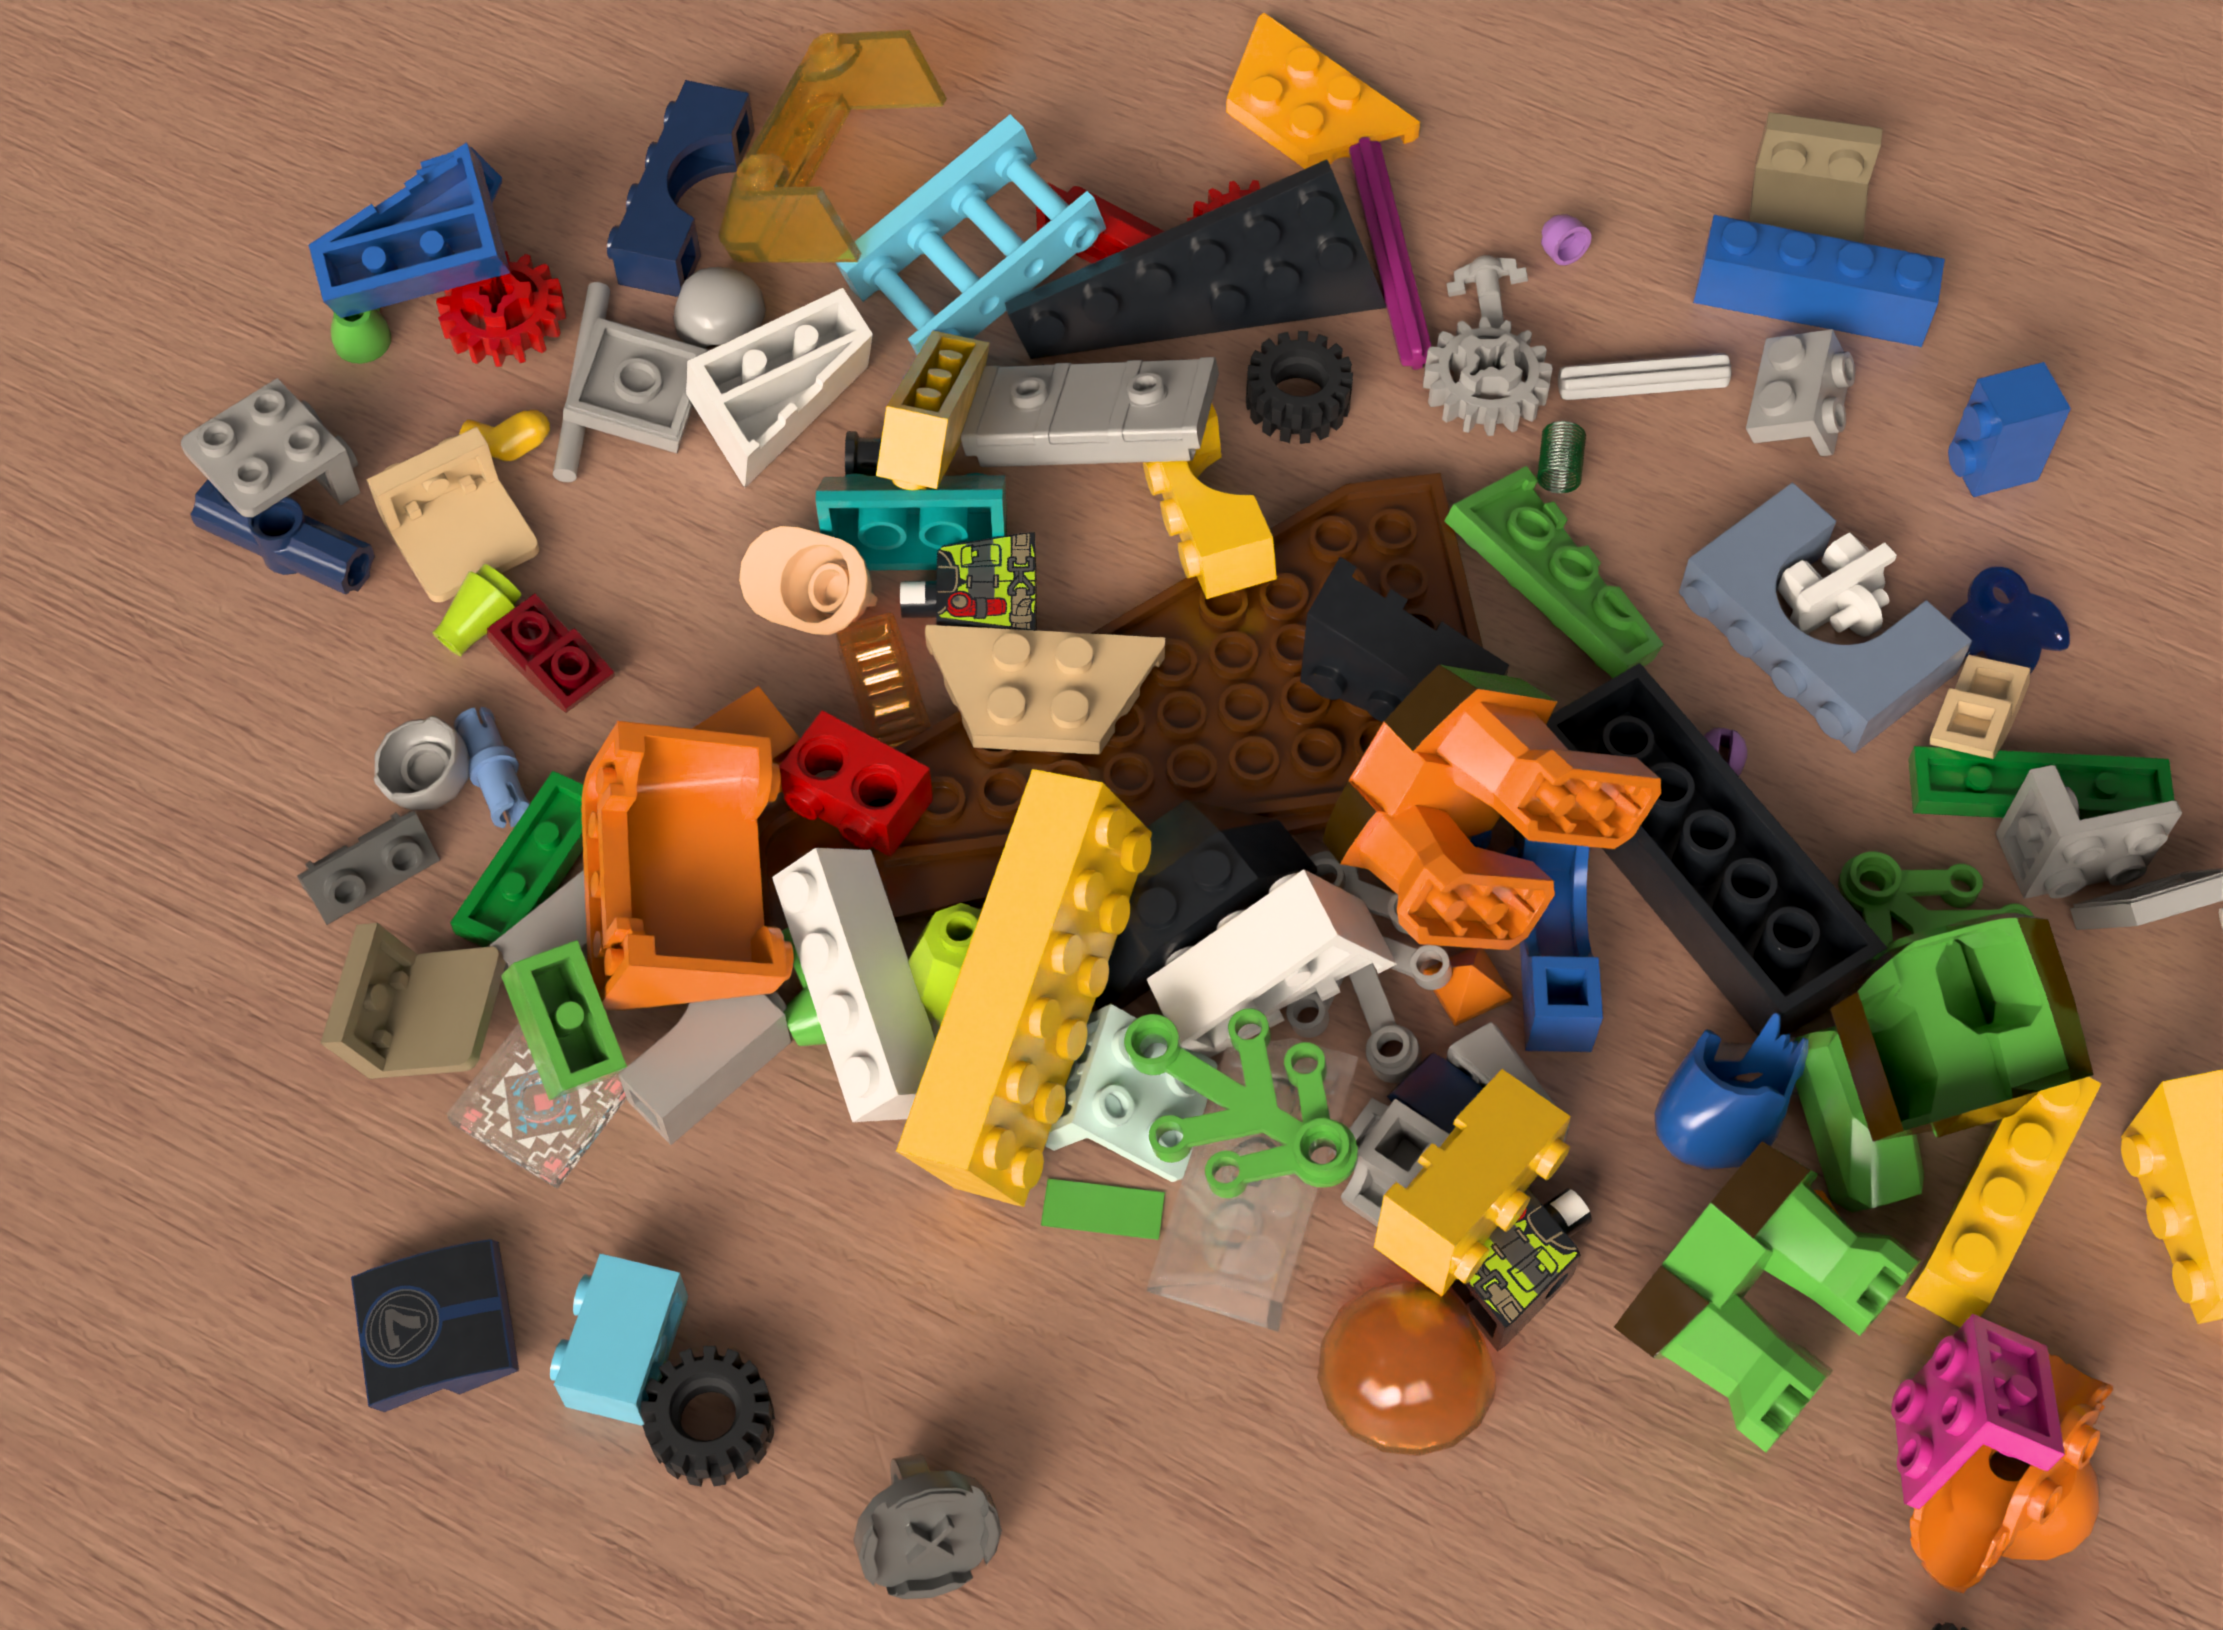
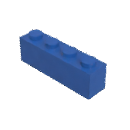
M1714 215L1701 262L1693 303L1922 347L1939 302L1945 259Z

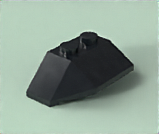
M1186 799L1147 826L1152 832L1150 859L1146 868L1137 876L1129 900L1130 916L1124 931L1117 935L1108 961L1109 976L1106 987L1102 994L1096 997L1094 1002L1098 1009L1110 1004L1123 1009L1151 989L1147 979L1165 967L1166 960L1173 953L1185 947L1198 944L1217 930V925L1223 918L1236 911L1248 909L1268 895L1271 886L1282 877L1299 873L1303 869L1312 874L1318 872L1317 866L1279 820Z

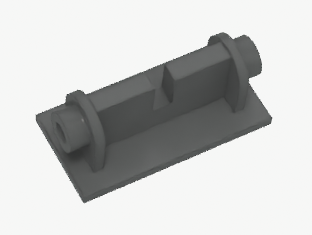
M410 811L401 817L395 812L390 815L391 820L359 837V842L348 848L345 845L315 863H312L311 860L305 863L307 870L297 875V878L309 898L311 897L326 925L440 861L415 811Z

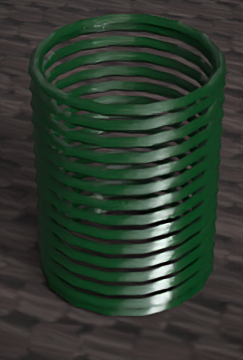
M1556 421L1548 424L1542 431L1537 480L1538 484L1547 491L1559 494L1569 493L1581 485L1586 433L1578 424L1569 421Z

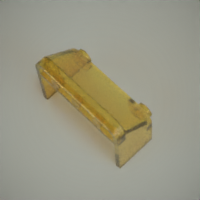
M910 30L837 34L829 32L818 36L811 42L808 51L733 177L718 233V238L731 259L736 262H858L862 253L821 186L808 187L852 109L944 106L947 97Z

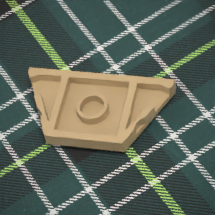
M926 625L925 628L928 651L930 655H934L944 676V685L953 704L958 707L962 715V724L974 748L1100 754L1115 733L1116 721L1129 712L1140 696V686L1154 666L1159 667L1165 659L1164 637Z

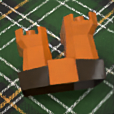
M1438 665L1383 722L1338 798L1328 820L1322 841L1339 864L1370 870L1398 894L1397 915L1399 924L1419 944L1510 950L1528 938L1555 896L1554 881L1533 861L1475 847L1467 837L1491 830L1502 815L1529 841L1616 849L1635 835L1661 794V779L1636 757L1568 750L1546 726L1558 701L1520 678Z

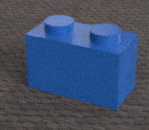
M2045 362L1977 379L1948 449L1949 462L1953 472L1958 477L1963 478L1973 497L2038 481L2071 410Z

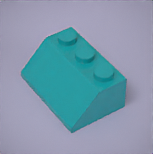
M969 473L964 476H943L937 489L928 487L920 490H906L893 484L892 479L862 474H849L844 477H823L816 490V508L820 534L842 539L856 547L865 560L869 571L937 570V550L943 545L1007 536L1005 475Z

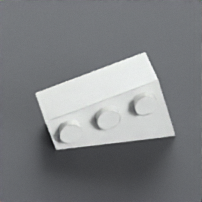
M843 288L687 361L686 394L745 488L868 368L873 334Z

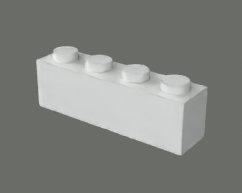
M815 848L772 878L852 1122L907 1119L935 1043L929 1019L920 1000L908 964V958L871 850Z

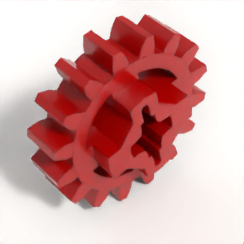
M505 251L510 270L509 274L445 290L446 296L436 299L440 314L438 319L445 339L451 340L454 352L460 354L469 349L472 363L479 364L486 355L493 356L496 367H502L505 357L508 355H514L520 364L526 362L525 350L529 348L544 353L547 349L543 337L558 338L561 334L558 321L566 319L564 297L559 279H552L549 266L546 263L534 268L531 256L528 254H524L517 262H510L508 252Z

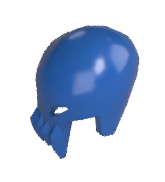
M1775 1013L1771 1016L1742 1060H1721L1714 1058L1722 1039L1714 1031L1706 1029L1676 1069L1659 1097L1654 1113L1655 1129L1658 1138L1673 1157L1685 1164L1706 1170L1741 1167L1762 1141L1771 1146L1778 1137L1787 1113L1795 1082L1804 1072L1805 1061L1808 1055V1039L1803 1038L1798 1044V1041L1789 1043L1790 1034H1783L1779 1037L1781 1015ZM1763 1073L1762 1076L1751 1082L1736 1078V1076L1742 1074Z

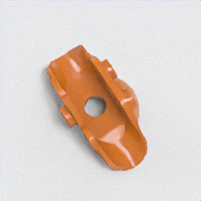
M2049 1354L2065 1455L2048 1472L2030 1465L2019 1481H2007L1996 1476L1989 1465L1991 1457L1997 1450L1983 1444L1920 1509L1914 1508V1513L1910 1517L1911 1546L1922 1561L1921 1565L1933 1580L1948 1590L1964 1594L1968 1588L1980 1582L1987 1569L1993 1567L1998 1562L2000 1556L2016 1560L2047 1561L2073 1551L2091 1534L2099 1514V1484L2097 1475L2089 1460L2098 1445L2100 1431L2093 1428V1424H2096L2100 1412L2105 1408L2102 1403L2113 1391V1385L2089 1377L2069 1363L2066 1364L2057 1355Z

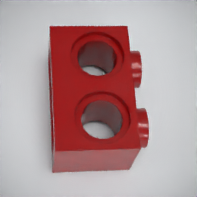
M823 710L779 765L784 799L792 810L809 820H816L818 817L838 828L843 837L853 845L865 850L873 847L889 857H892L933 801L929 767ZM825 770L837 771L836 774L830 777L820 778L815 776L817 773ZM877 799H887L892 801L888 805L882 807H872L868 805L870 802Z

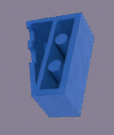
M467 142L452 151L453 156L425 175L421 176L418 173L404 183L406 187L375 207L373 204L367 206L308 245L323 302L340 318L510 273L482 165Z

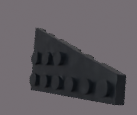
M1328 159L1005 302L1007 314L1030 359L1387 308Z

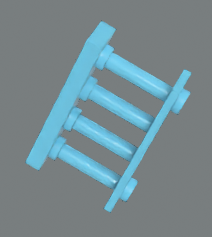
M1011 114L833 259L851 290L863 302L873 293L881 290L918 331L911 335L908 340L916 355L920 352L932 330L973 339L1007 311L1005 302L1030 292L1074 254L1088 249L1095 242L1098 235L1106 229L1097 203L1088 191L1068 205L1029 166L1037 159L1024 127ZM1008 182H1014L1051 220L1025 242L985 202ZM965 218H969L1006 256L1004 260L981 279L941 238ZM921 254H925L962 293L937 315L897 275Z

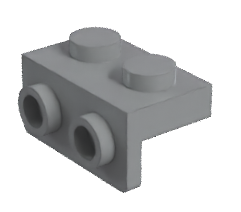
M1833 329L1766 339L1746 425V430L1753 443L1810 437L1820 456L1834 454L1838 433L1843 432L1846 425L1844 403L1847 388L1853 386L1855 381V364L1851 353L1848 351L1844 352Z

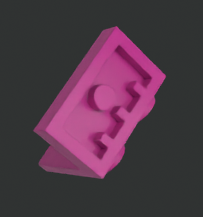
M1972 1314L1952 1336L1943 1338L1936 1347L1933 1357L1912 1379L1903 1381L1894 1394L1891 1414L1895 1419L1897 1433V1469L1901 1473L1904 1504L1913 1508L1920 1509L1983 1444L1996 1449L2003 1455L2017 1458L2047 1472L2065 1455L2048 1347L1975 1314Z

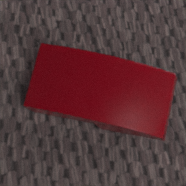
M535 593L487 628V638L533 686L565 713L615 677V672L575 628L569 631Z

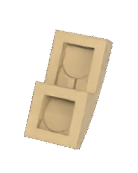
M1968 655L1955 689L1949 688L1930 736V745L1994 759L2014 723L2030 684V668Z

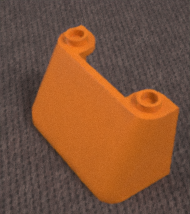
M617 721L592 761L583 784L581 808L587 962L605 1010L625 1011L772 994L784 981L789 979L794 960L792 944L790 941H784L780 928L764 926L757 819L767 803L774 802L777 798L781 779L779 765L772 763L770 737Z

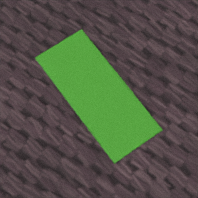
M1048 1178L1041 1226L1159 1240L1165 1192Z

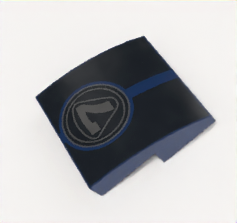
M488 1239L440 1248L396 1260L351 1277L368 1407L387 1412L442 1389L460 1395L519 1371L499 1242Z

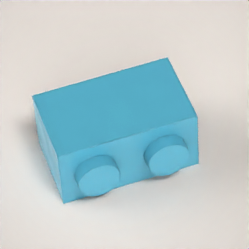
M599 1254L593 1274L583 1275L578 1284L573 1303V1313L578 1317L570 1340H560L551 1363L550 1378L552 1381H555L554 1386L565 1407L641 1426L645 1424L641 1415V1402L649 1400L645 1388L650 1378L658 1382L662 1378L659 1367L668 1360L688 1300V1294L680 1272Z

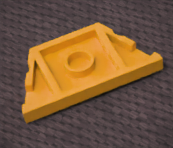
M1262 13L1256 21L1226 102V113L1304 169L1328 159L1329 164H1332L1339 158H1350V146L1359 143V138L1369 137L1370 141L1380 142L1400 136L1403 144L1415 141L1419 137L1421 122L1266 13Z

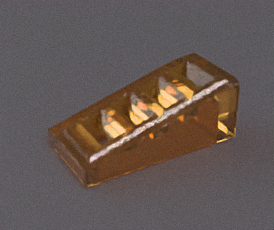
M888 612L852 622L845 629L835 633L838 654L866 734L890 747L903 744L931 727L908 653L893 613ZM894 664V668L866 676L862 675L864 671ZM898 687L903 689L901 692L870 700L869 697L870 695ZM906 708L910 709L911 715L880 724L877 722L876 717Z

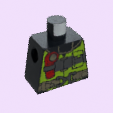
M1035 532L943 545L937 550V581H901V618H936V624L939 626L1037 631Z
M1527 1188L1524 1193L1531 1199L1526 1209L1509 1231L1505 1232L1497 1226L1483 1245L1489 1248L1490 1252L1474 1277L1467 1284L1456 1279L1448 1289L1497 1352L1505 1347L1574 1275L1581 1254L1570 1237L1590 1224L1592 1217L1585 1202L1572 1189H1565L1542 1205L1530 1189Z

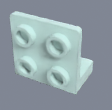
M1110 1004L1090 1013L1086 1025V1046L1081 1056L1074 1060L1065 1086L1066 1101L1063 1113L1059 1120L1052 1124L1045 1146L1055 1151L1089 1138L1171 1182L1183 1179L1192 1149L1188 1156L1179 1162H1164L1153 1152L1149 1141V1130L1151 1125L1162 1116L1174 1115L1184 1119L1203 1115L1208 1098L1166 1072L1160 1075H1147L1138 1071L1131 1064L1124 1044L1126 1031L1137 1018ZM1162 1043L1151 1044L1145 1049L1144 1056L1147 1058L1159 1057L1166 1052L1167 1046ZM1182 1047L1184 1050L1188 1051L1200 1060L1217 1069V1064L1214 1060L1208 1058L1207 1056L1201 1053H1197ZM1174 1130L1165 1132L1160 1137L1159 1144L1164 1147L1176 1146L1182 1140L1183 1134Z

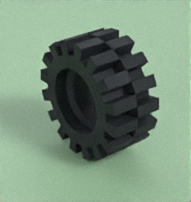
M1298 331V340L1292 341L1288 332L1278 334V345H1275L1268 338L1262 343L1261 352L1257 350L1253 352L1247 371L1246 408L1247 410L1251 409L1250 419L1255 425L1263 421L1262 432L1271 437L1274 431L1278 429L1280 430V441L1290 443L1291 434H1299L1300 444L1310 443L1312 432L1317 434L1319 440L1329 437L1330 427L1337 431L1343 425V417L1348 416L1353 384L1352 363L1349 356L1342 358L1343 348L1337 343L1327 349L1328 337L1318 334L1315 342L1308 341L1309 331ZM1301 378L1316 383L1321 390L1309 396H1293L1280 390L1277 384L1288 379Z
M703 1346L704 1356L694 1357L690 1348L679 1352L682 1363L674 1367L667 1360L659 1367L662 1378L659 1382L650 1378L645 1388L649 1400L641 1402V1415L645 1422L642 1426L650 1447L660 1464L664 1463L669 1474L676 1479H679L682 1474L686 1476L690 1485L700 1487L703 1478H710L715 1487L726 1485L724 1475L735 1472L737 1479L748 1474L746 1464L751 1459L757 1464L760 1463L766 1455L763 1448L764 1442H772L774 1435L772 1419H775L764 1378H760L757 1367L750 1360L744 1364L740 1354L728 1348L725 1356H721L718 1354L716 1346ZM707 1392H716L727 1396L734 1403L736 1414L732 1426L725 1434L713 1440H698L689 1436L683 1430L681 1423L682 1414L687 1404L693 1398Z

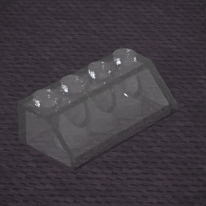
M1295 1038L1270 1041L1267 1053L1278 1108L1303 1122L1298 1088L1292 1085L1287 1078L1284 1058L1287 1051L1293 1045L1306 1041ZM1317 1045L1323 1051L1327 1065V1075L1323 1085L1330 1119L1343 1123L1353 1092L1359 1057ZM1228 1047L1225 1050L1219 1071L1246 1087L1240 1053L1234 1047ZM1303 1058L1296 1062L1293 1069L1298 1073L1308 1074L1316 1069L1318 1062L1311 1058ZM1209 1100L1205 1114L1226 1109ZM1260 1133L1193 1147L1147 1285V1292L1279 1332L1323 1187L1308 1185L1296 1174L1250 1182L1244 1192L1237 1197L1221 1198L1210 1190L1205 1176V1166L1212 1155L1219 1151L1228 1150L1243 1156L1283 1145L1266 1134ZM1320 1147L1313 1152L1311 1159L1319 1164L1329 1163L1332 1160L1334 1149ZM1224 1166L1216 1172L1215 1179L1221 1183L1232 1182L1237 1178L1239 1170L1233 1166Z

